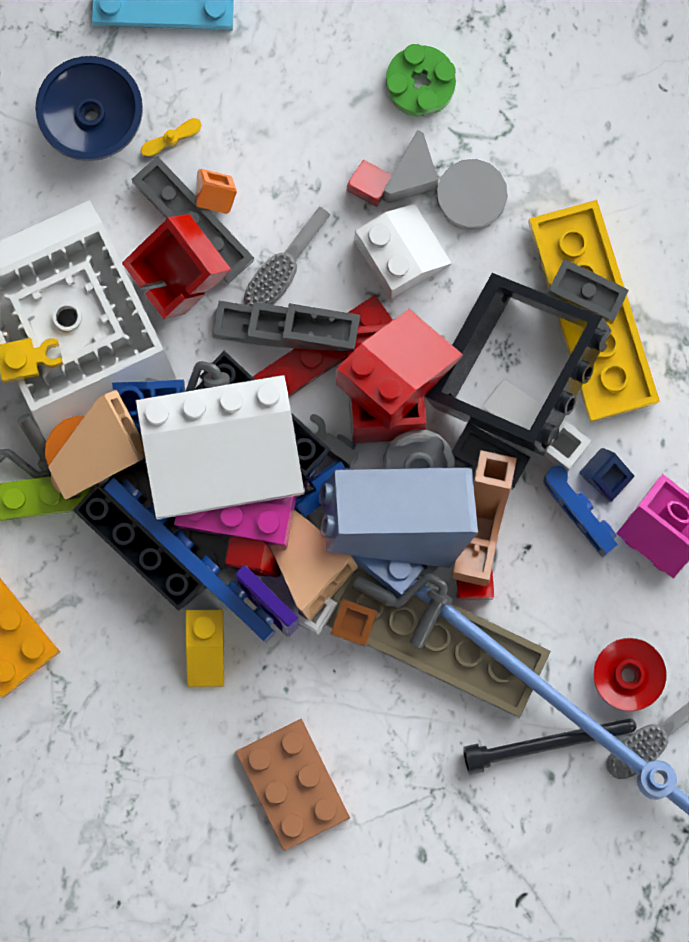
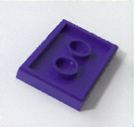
M244 565L236 573L237 585L248 595L247 598L256 607L260 606L275 620L273 624L286 637H290L298 629V617Z

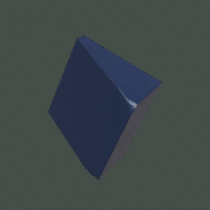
M601 448L579 472L590 485L610 502L635 477L615 452L605 448Z

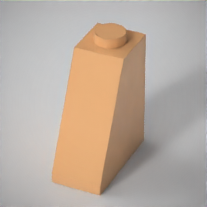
M117 390L104 394L95 401L48 466L51 472V482L65 500L145 459L142 437Z
M296 510L293 513L287 548L270 545L296 606L304 617L310 621L324 607V602L328 598L331 599L358 568L351 555L326 552V538L322 537L321 531Z

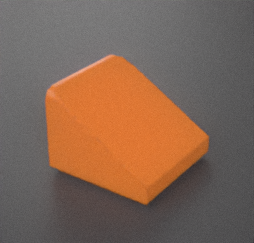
M198 169L196 205L199 208L228 214L231 211L237 193L232 177L214 171Z

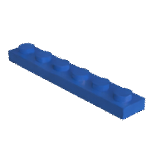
M114 477L104 489L260 639L267 643L276 633L270 627L275 620L260 606L255 610L243 601L248 595L233 580L228 585L225 584L217 576L221 569L207 555L200 560L190 550L195 544L182 531L178 530L173 534L164 525L169 520L168 518L157 520L154 505L152 504L147 509L138 500L142 493L127 479L122 484Z

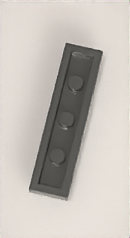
M158 156L131 179L135 187L166 219L185 214L191 215L231 268V271L223 278L227 284L232 282L254 262V257L210 210L199 208L196 205V196Z

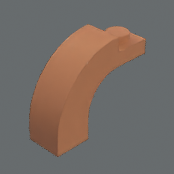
M481 450L473 477L478 533L455 561L452 579L488 586L498 534L511 490L517 458Z

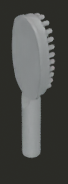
M319 207L286 251L275 254L259 268L245 291V305L253 306V302L274 305L284 295L296 274V259L330 216L325 209Z
M689 702L662 724L644 726L621 742L645 762L655 761L667 747L668 737L689 721ZM612 753L608 756L606 762L607 769L614 778L627 779L637 774Z

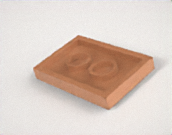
M302 718L236 750L284 851L350 818Z

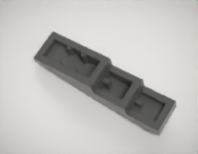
M219 300L212 336L215 339L284 348L354 351L360 315L289 303L288 307L253 302V306Z

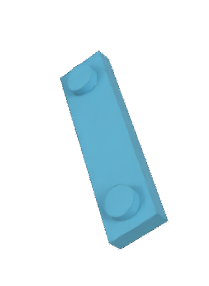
M93 0L92 24L93 26L233 30L234 0Z

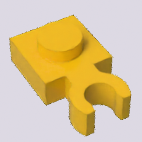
M31 338L0 344V373L3 383L40 376L39 365H45L48 368L61 367L63 365L61 357L55 359L47 357L49 349L60 346L58 339H46L36 348H34Z

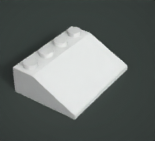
M284 375L136 400L157 520L304 494Z

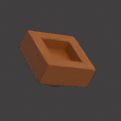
M343 599L330 635L365 647L378 611Z

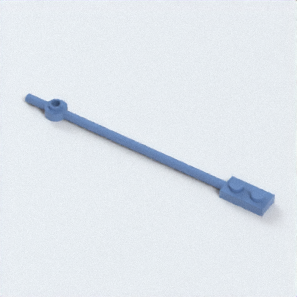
M351 555L358 566L398 598L419 580L417 577L424 569V567L416 563ZM424 585L415 596L428 605L431 597L427 595L430 588ZM451 605L443 606L439 614L441 617L638 774L637 785L644 796L653 800L667 797L689 815V796L676 786V773L668 763L659 760L649 763L645 762ZM654 773H659L663 776L664 783L662 785L655 782Z

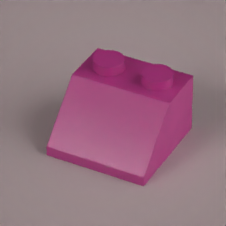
M662 473L616 534L629 547L639 551L653 562L657 569L667 573L673 579L689 561V494Z

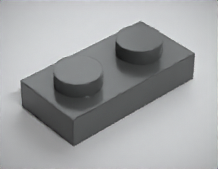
M564 259L547 294L600 315L606 322L613 324L629 290Z

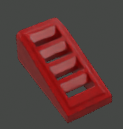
M235 536L229 539L225 562L227 566L239 571L246 565L255 575L272 578L280 577L281 570L264 541Z

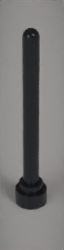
M630 718L600 724L614 737L632 733L637 728L636 722ZM582 729L489 749L486 746L479 747L478 743L463 746V755L468 774L474 775L483 773L484 768L491 767L490 763L596 740Z

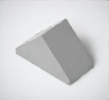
M419 130L416 131L384 189L382 200L387 203L433 191L437 188L438 177L424 133Z

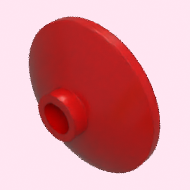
M622 638L610 643L600 652L595 661L593 678L599 695L606 703L619 710L638 711L652 705L660 697L665 688L667 671L662 656L651 644L637 638ZM624 669H630L634 672V680L632 682L623 680L622 672Z

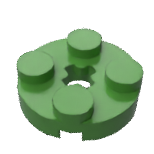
M419 44L407 46L405 50L395 55L387 69L386 86L392 103L403 113L415 117L443 110L451 101L455 91V66L443 52L434 47L421 46ZM415 74H426L430 85H422L420 89L414 86L415 80L412 77Z

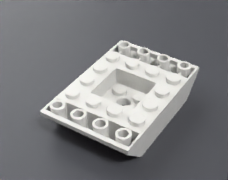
M90 200L0 241V344L28 338L32 339L34 348L39 347L43 341L49 338L58 339L60 344L59 347L49 349L47 357L50 359L61 357L63 360L61 367L48 368L45 365H39L40 376L17 380L31 413L46 441L52 429L64 419L74 416H85L99 397L115 391L112 388L113 382L145 381L146 378L156 380L177 379L113 243ZM64 309H72L78 314L76 323L70 327L61 326L57 322L59 313Z

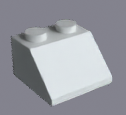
M415 204L385 212L355 230L354 242L390 300L451 265L449 258Z

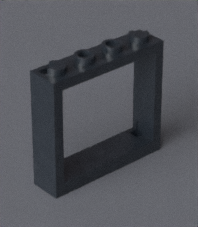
M491 273L452 344L463 354V357L424 397L436 410L544 456L552 440L557 441L559 427L565 416L573 411L580 388L590 380L594 370V363L599 353L604 352L608 347L605 342L611 333V329L600 315ZM510 298L585 328L530 430L456 398Z

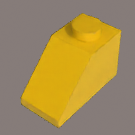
M186 610L188 687H224L223 610Z

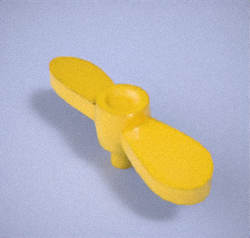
M191 118L175 130H167L164 136L144 143L141 147V154L145 157L155 156L167 146H176L179 140L198 134L202 127L201 121Z

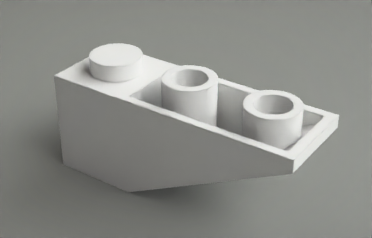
M504 379L482 408L491 414L530 430L543 404ZM564 419L559 427L557 441L552 440L544 456L555 465L565 468L568 473L592 440Z

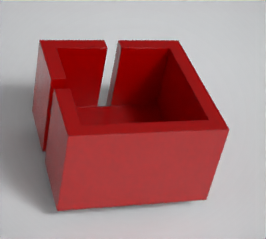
M190 214L168 217L122 262L140 288L165 282L167 286L149 289L145 293L163 319L186 314L206 295L204 291L211 290L231 271V268Z

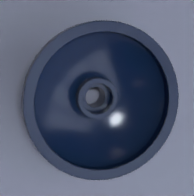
M81 56L61 63L46 76L37 94L35 111L39 128L44 138L54 149L76 160L97 161L117 154L133 140L142 121L143 103L137 83L121 65L103 57ZM90 111L98 114L94 120H87L85 115Z

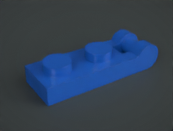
M561 466L551 467L543 479L545 489L603 558L618 545L614 540L617 537L615 531L605 520L598 521L591 512L594 509L592 503L582 492L576 494L567 483L568 473L566 469Z

